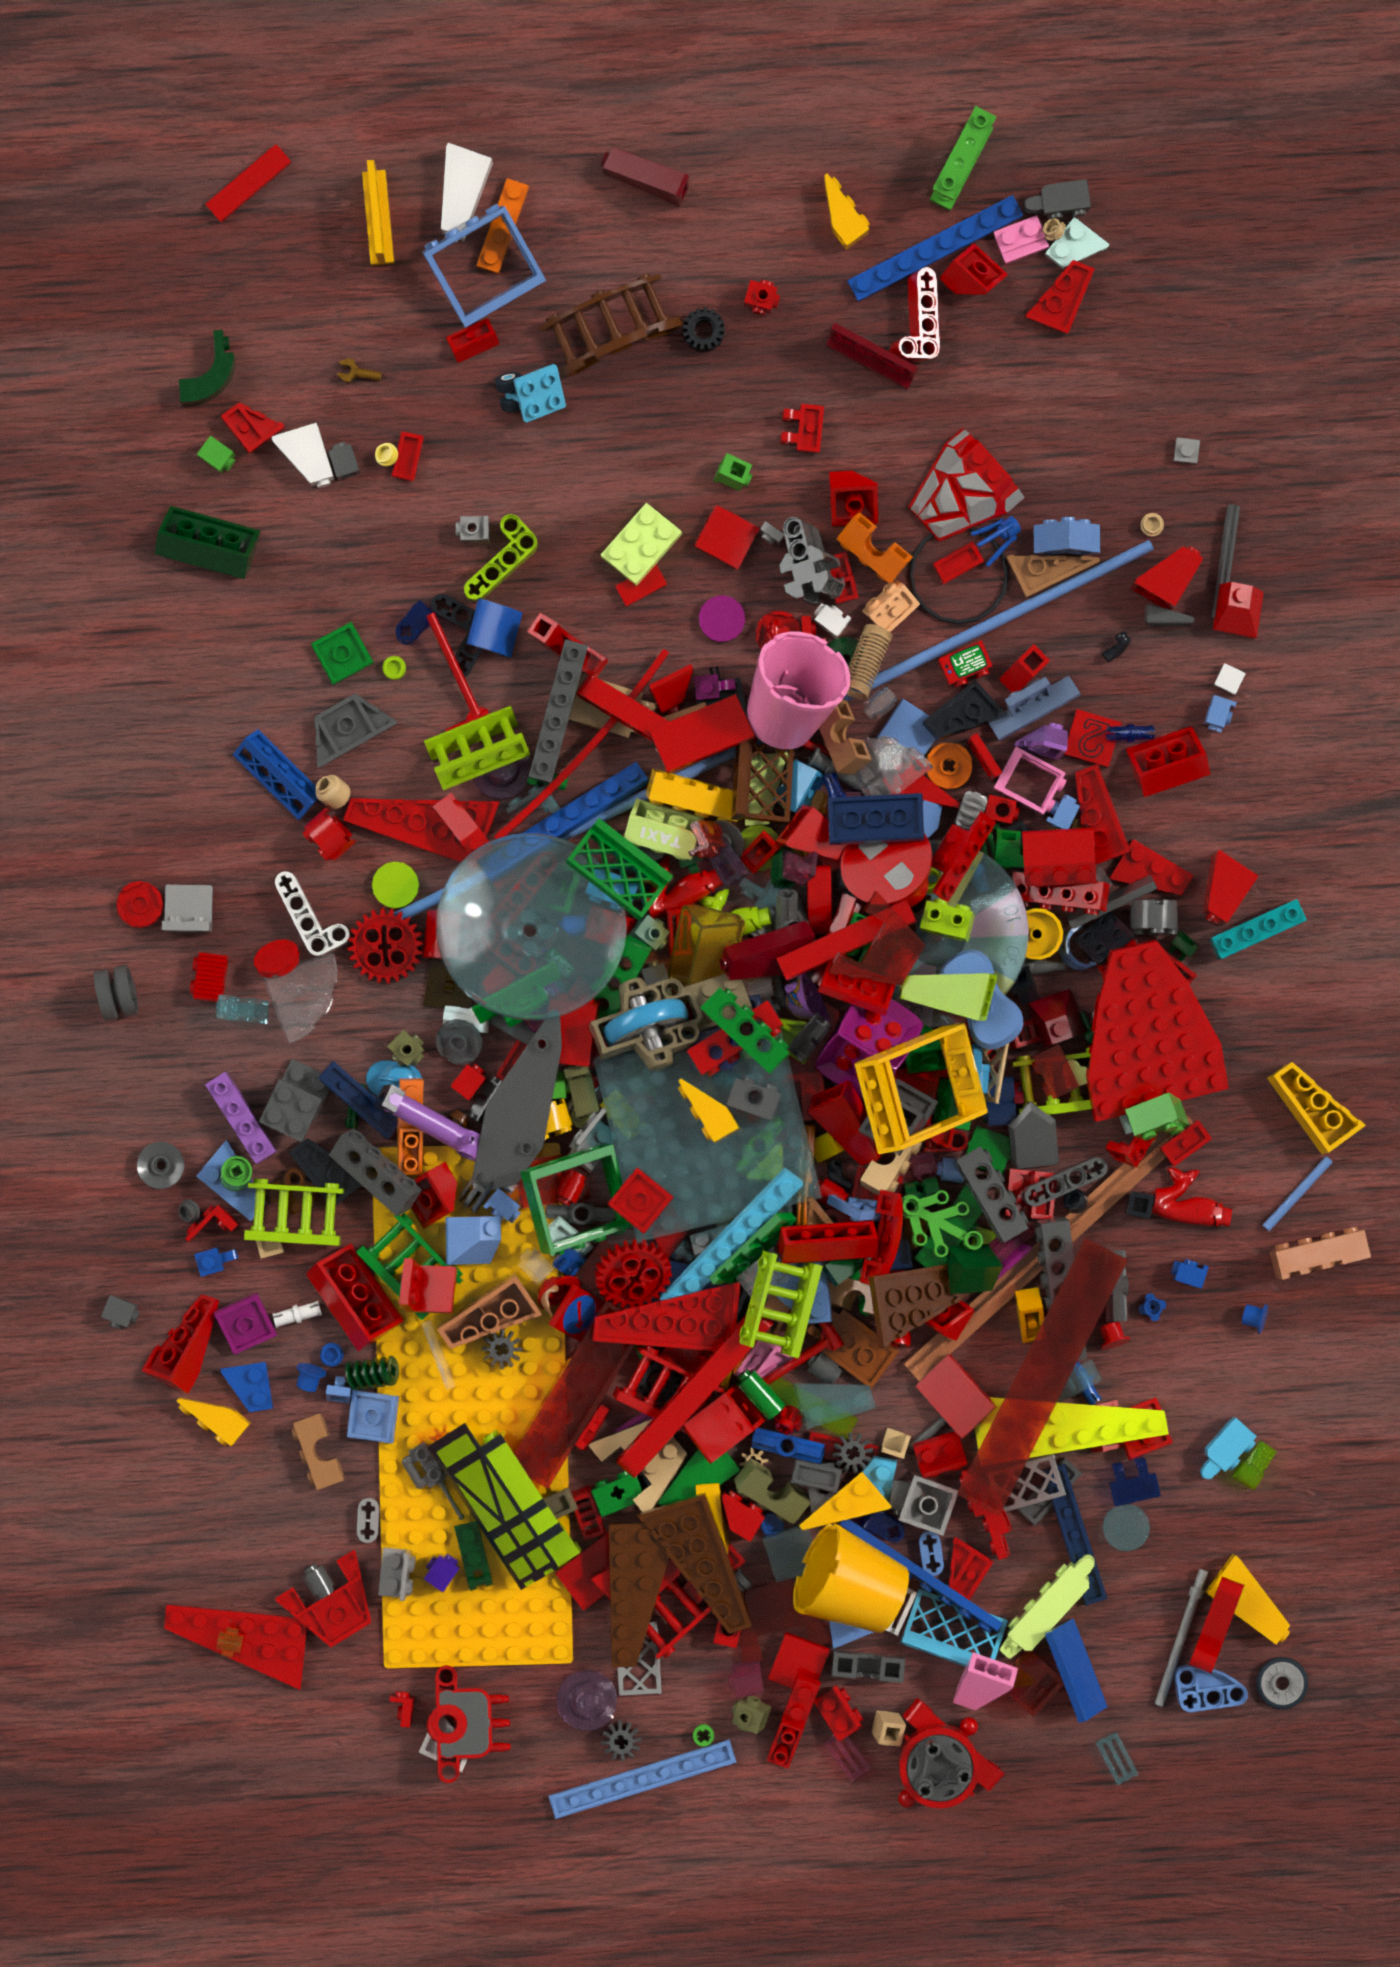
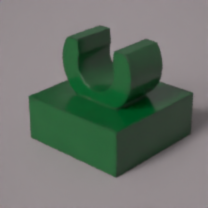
M698 846L695 847L691 860L678 859L680 867L688 866L691 874L700 872L697 862L702 861L703 858Z
M1180 930L1172 941L1173 945L1170 947L1169 953L1171 954L1175 949L1181 950L1182 955L1178 959L1181 962L1186 956L1191 957L1199 944Z

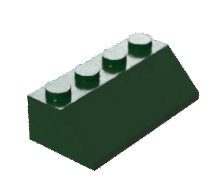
M170 505L157 533L155 555L245 579L252 564L260 530Z

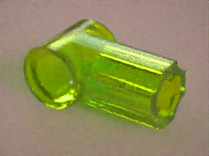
M1259 1440L1248 1458L1239 1465L1233 1478L1252 1491L1255 1490L1264 1477L1265 1469L1277 1451Z

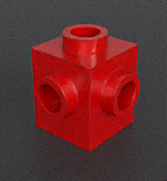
M750 280L744 300V307L752 309V312L758 315L765 316L766 313L771 314L772 308L777 309L781 295L777 294L778 287H774V283L767 280H760V282Z

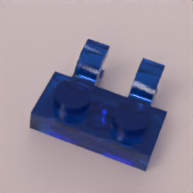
M1144 1457L1135 1459L1139 1476L1125 1478L1121 1462L1112 1464L1116 1481L1109 1482L1115 1507L1161 1496L1156 1473L1148 1472L1147 1462Z

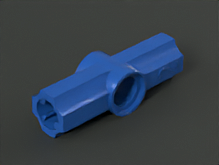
M756 1428L752 1438V1448L821 1464L825 1453L824 1443L762 1428ZM786 1439H790L794 1444L791 1452L785 1451L783 1447Z

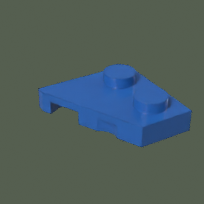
M266 1362L220 1369L224 1378L249 1412L273 1409Z

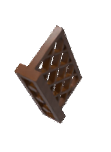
M753 739L736 746L731 820L750 819L784 824L790 822L794 749H784L782 751L779 748L773 747L778 755L769 761L762 752L768 746L766 743L761 748H758ZM757 754L766 763L759 771L751 764L752 758ZM779 757L787 764V769L782 773L772 764ZM767 767L777 776L769 784L760 774ZM755 777L765 786L757 794L750 787V781ZM778 780L786 787L785 792L781 796L771 787ZM766 789L776 799L768 806L759 797ZM754 799L763 808L759 814L748 813L749 803ZM778 802L784 808V817L775 816L770 808Z

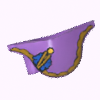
M805 973L797 976V982L785 985V990L788 993L785 1000L786 1007L793 1016L802 1020H810L817 1012L830 1022L821 994L818 992L814 982Z

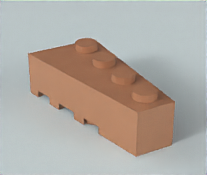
M1357 1226L1343 1229L1344 1234L1336 1236L1334 1232L1321 1234V1239L1312 1241L1311 1237L1297 1240L1298 1245L1290 1247L1289 1243L1275 1245V1250L1270 1251L1276 1279L1283 1280L1290 1278L1291 1275H1303L1312 1272V1270H1323L1334 1267L1337 1264L1343 1265L1371 1258L1365 1230H1358Z
M513 1273L436 1327L449 1348L452 1349L479 1339L482 1336L493 1334L501 1329L541 1316L542 1312L517 1275Z

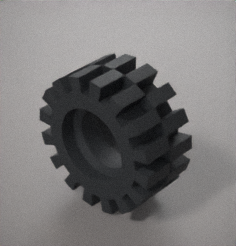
M703 307V309L697 308L694 312L691 311L689 316L685 318L683 325V336L686 344L688 343L691 349L694 348L697 352L704 351V353L711 349L713 351L716 349V346L721 344L724 338L725 327L720 314H716L715 310H708L706 307ZM702 321L710 323L713 328L711 336L705 339L699 338L694 331L695 326Z
M654 1360L650 1362L638 1385L639 1391L644 1398L645 1396L648 1397L652 1390L649 1384L650 1376L655 1372H661L664 1367L663 1364ZM672 1370L668 1378V1384L661 1391L656 1402L668 1401L677 1392L680 1384L677 1371Z

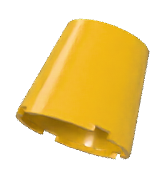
M835 1523L834 1525L828 1524L817 1534L808 1548L802 1563L806 1564L802 1577L797 1576L793 1592V1605L798 1613L882 1633L893 1623L904 1603L909 1583V1572L907 1567Z

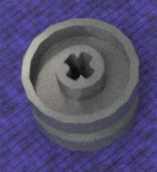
M127 964L114 967L113 979L107 969L94 971L95 990L105 1021L118 1019L119 1006L126 1017L139 1013L136 987Z

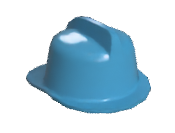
M379 1061L369 1068L366 1075V1083L369 1090L374 1095L379 1096L383 1085L393 1084L399 1088V1078L422 1077L420 1072L411 1065L408 1067L405 1064L400 1066L394 1061Z

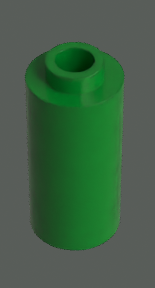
M745 1369L738 1375L737 1379L739 1381L736 1385L768 1420L775 1417L784 1408L785 1403L754 1369L750 1371Z

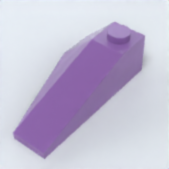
M1049 723V726L1044 725L1016 741L1013 748L1018 747L1029 753L1059 760L1068 747V731L1062 730V725Z

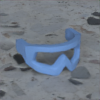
M1082 925L1065 931L1063 941L1057 951L1061 955L1060 961L1065 962V966L1080 971L1097 965L1096 962H1090L1089 964L1081 963L1070 952V938L1075 931L1083 929Z

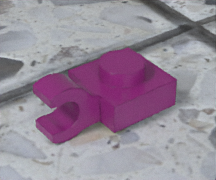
M718 674L694 676L697 701L719 699L720 691L736 690L734 679L719 681Z

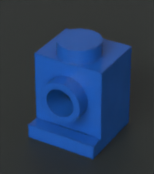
M1185 1259L1184 1263L1174 1261L1170 1274L1174 1275L1172 1280L1202 1289L1209 1266L1202 1264L1201 1268H1198L1199 1263Z

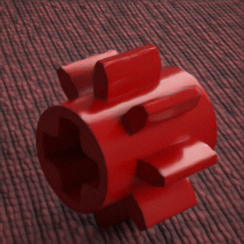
M791 1405L784 1406L773 1417L776 1429L786 1435L793 1434L794 1430L799 1432L803 1424L801 1412Z

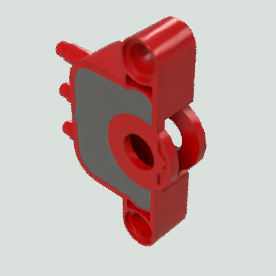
M448 1665L441 1666L434 1676L436 1709L428 1717L426 1727L431 1739L437 1743V1778L443 1784H452L458 1779L460 1774L459 1760L480 1759L489 1752L511 1750L510 1743H492V1728L509 1727L510 1720L492 1718L491 1704L508 1703L509 1696L502 1694L488 1695L486 1691L479 1688L457 1689L456 1670ZM445 1670L451 1673V1682L443 1683L440 1680L439 1674L441 1671ZM449 1716L455 1721V1730L452 1733H444L439 1729L438 1723L441 1717ZM449 1766L453 1768L455 1774L452 1779H445L442 1776V1769Z

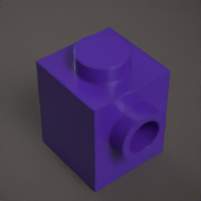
M448 1553L445 1556L440 1554L438 1558L433 1556L426 1566L429 1572L424 1577V1580L441 1592H444L460 1568L457 1565L458 1560Z

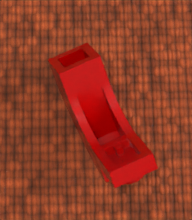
M539 613L527 631L535 640L558 657L561 655L565 639L583 644L565 631L558 623L542 613ZM588 647L582 672L598 677L609 660Z

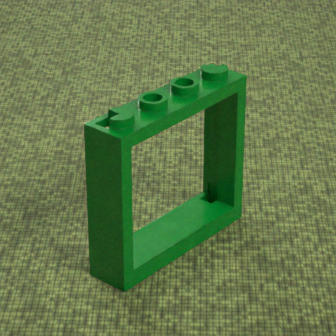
M603 1143L520 1171L541 1253L550 1254L551 1257L562 1255L565 1253V1249L572 1248L574 1250L585 1247V1242L591 1240L592 1242L603 1241L606 1239V1235L612 1233L613 1235H620L627 1228L633 1226L614 1210L615 1221L552 1242L536 1182L537 1179L601 1159L608 1190L612 1198L623 1185L613 1144Z

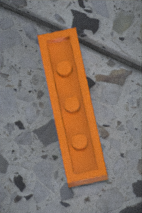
M507 178L498 206L503 205L506 207L516 225L529 190V185ZM501 216L492 220L476 265L477 268L498 275L512 239Z

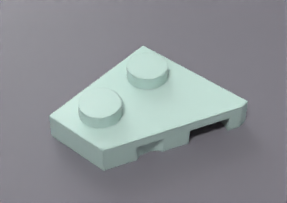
M1074 217L1065 228L1063 236L1055 240L1045 253V256L1062 269H1065L1072 260L1082 261L1099 251L1106 250L1109 244Z

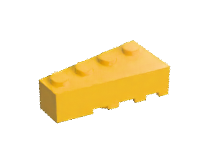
M652 769L645 794L650 799V803L663 806V803L673 805L672 809L685 812L686 809L695 811L697 816L708 818L709 815L718 817L717 820L729 823L731 821H738L731 820L733 790Z
M1293 1062L1284 1065L1267 1078L1322 1155L1329 1153L1366 1126L1362 1121L1356 1119L1348 1109L1335 1101L1327 1091L1321 1089L1313 1079Z

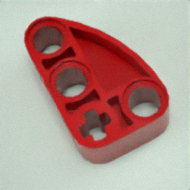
M807 866V920L815 936L828 935L832 924L831 866Z

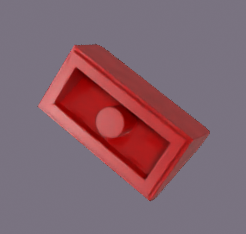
M488 318L446 337L457 363L499 345V340Z

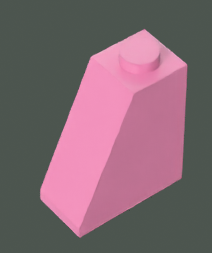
M973 1652L957 1685L953 1703L972 1710L981 1708L1012 1690L1018 1668Z

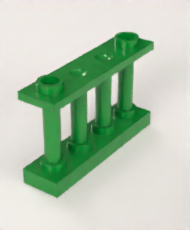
M405 1213L399 1216L394 1215L398 1222L373 1247L369 1246L366 1248L363 1245L356 1252L399 1298L401 1282L394 1277L396 1274L395 1270L404 1263V1258H409L421 1245L431 1254L422 1265L435 1266L439 1263L441 1266H450L446 1265V1261L411 1226L414 1222ZM406 1228L415 1239L389 1264L383 1265L377 1259L380 1256L379 1253ZM451 1265L457 1268L456 1281L460 1284L464 1281L461 1278L463 1273L456 1265ZM414 1312L421 1320L430 1314Z

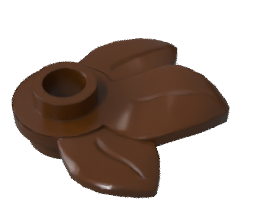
M299 1168L288 1169L284 1173L283 1179L274 1182L277 1185L315 1187L314 1184L306 1180L304 1171ZM292 1175H297L299 1177V1182L297 1184H293L290 1179ZM270 1190L269 1197L271 1202H279V1190ZM289 1190L288 1211L292 1215H295L302 1209L303 1191ZM317 1192L312 1193V1202L316 1201Z

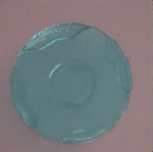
M1124 1503L1113 1507L1107 1512L1103 1519L1102 1529L1104 1537L1111 1546L1118 1550L1131 1551L1145 1543L1149 1536L1150 1524L1143 1510L1135 1505Z

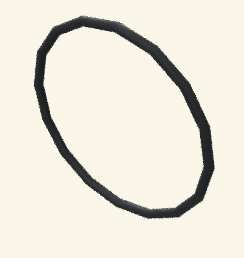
M974 527L967 529V531L972 532L978 530V528ZM986 533L979 534L984 538L989 536ZM930 534L925 537L912 555L913 558L911 559L908 574L912 594L920 603L922 609L939 621L954 624L978 621L994 611L1006 594L1009 578L1006 556L1003 552L1000 556L1005 576L1002 591L992 607L977 617L962 620L941 617L926 607L916 592L913 578L916 557L925 543L934 536ZM995 539L990 541L996 550L1000 548Z

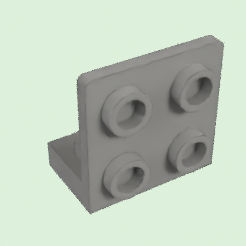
M166 885L165 921H162V931L212 933L213 887L211 885Z
M604 1108L599 1113L594 1111L587 1120L583 1130L580 1129L569 1145L572 1149L569 1155L603 1143L613 1144L619 1135L601 1122L606 1113ZM601 1159L580 1166L591 1173Z
M383 1547L378 1595L400 1597V1601H405L407 1596L412 1594L413 1580L409 1579V1574L415 1568L416 1556H411L412 1550Z

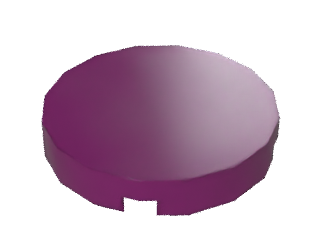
M725 595L715 596L707 600L699 613V626L703 634L719 643L729 642L737 638L745 624V612L741 604L734 598Z

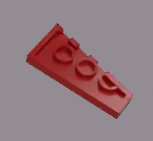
M1095 764L1075 772L1082 828L1094 827L1096 865L1130 853V847L1099 765Z

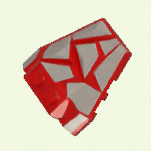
M962 428L945 443L908 508L927 530L933 534L935 539L941 542L965 532L969 528L1007 514L1025 497L1013 483L1011 476L981 442L975 440L969 432Z

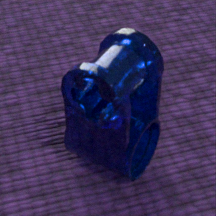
M421 600L415 603L396 626V637L402 644L408 645L413 643L430 626L426 615L433 611ZM410 628L411 636L405 635L402 637V629L408 630Z
M885 1511L863 1515L859 1522V1525L864 1529L892 1543L901 1541L904 1536L905 1529L903 1524ZM895 1525L898 1526L900 1535L895 1534L891 1537L888 1528H893Z

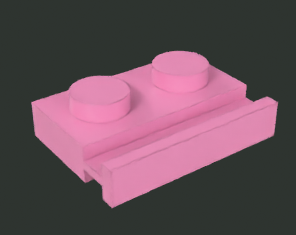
M1037 215L993 232L1005 265L1049 249Z

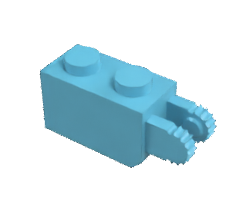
M1232 1417L1205 1447V1455L1208 1459L1199 1471L1200 1475H1202L1201 1477L1209 1480L1212 1477L1214 1478V1475L1221 1469L1225 1472L1228 1469L1232 1471L1240 1462L1238 1457L1244 1451L1248 1453L1256 1444L1254 1439L1257 1436L1236 1417Z

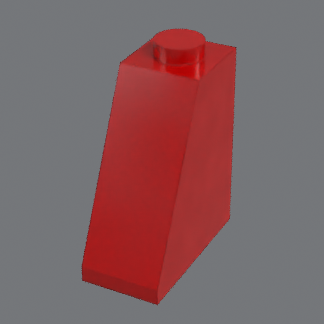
M808 805L801 806L775 841L782 846L836 860L842 857L846 845L829 844L828 819L813 806Z

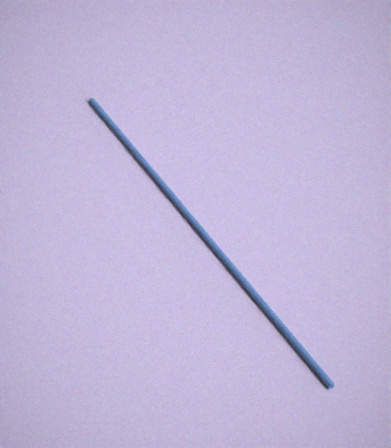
M1147 540L878 673L871 690L1153 551L1151 542ZM850 687V689L862 693L861 691ZM847 694L843 698L846 701L854 699V697ZM758 739L756 745L759 746L764 742ZM736 746L712 755L675 774L692 779L734 758ZM647 788L618 802L541 852L590 829L598 818L605 822L633 808L636 798L645 801L649 800L645 796ZM481 869L394 912V915H398L400 911H403V919H406L408 916L412 917L487 880L488 877Z

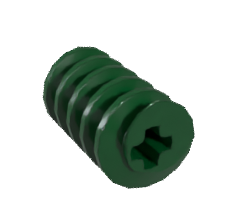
M389 1356L388 1359L387 1357H381L380 1361L378 1358H373L372 1361L365 1359L363 1363L360 1360H357L355 1363L350 1361L345 1366L346 1379L350 1388L355 1391L385 1387L387 1385L393 1386L399 1378V1364L394 1356Z

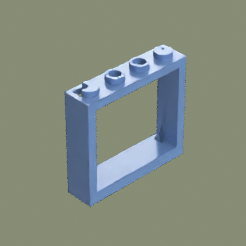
M498 204L489 207L485 210L486 215L481 218L477 216L470 218L465 222V227L460 230L457 227L451 229L444 234L446 238L439 242L435 239L424 246L425 250L422 251L429 267L465 328L546 281L506 207L503 205L499 207ZM501 216L529 266L532 275L469 312L464 313L432 255Z

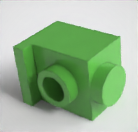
M727 453L720 462L713 482H720L740 491L743 486H748L752 478V474L749 473L752 464Z

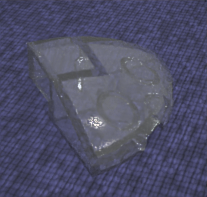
M865 736L859 738L864 740L872 759L854 774L865 796L899 794L933 768V765L913 747L906 748L898 744V739L888 736H881L879 738Z
M333 953L300 961L291 972L284 976L273 975V978L263 977L272 1005L289 1044L311 1032L315 1028L314 1025L322 1015H326L331 1006L334 984L337 983V966Z

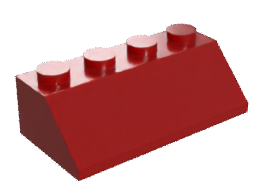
M351 1243L317 1262L306 1273V1276L359 1352L379 1340L404 1320L362 1258L356 1253L357 1251Z

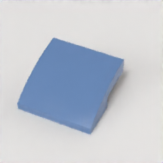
M901 699L876 737L879 740L882 739L916 765H919L935 741V737L922 725L929 715L905 699Z

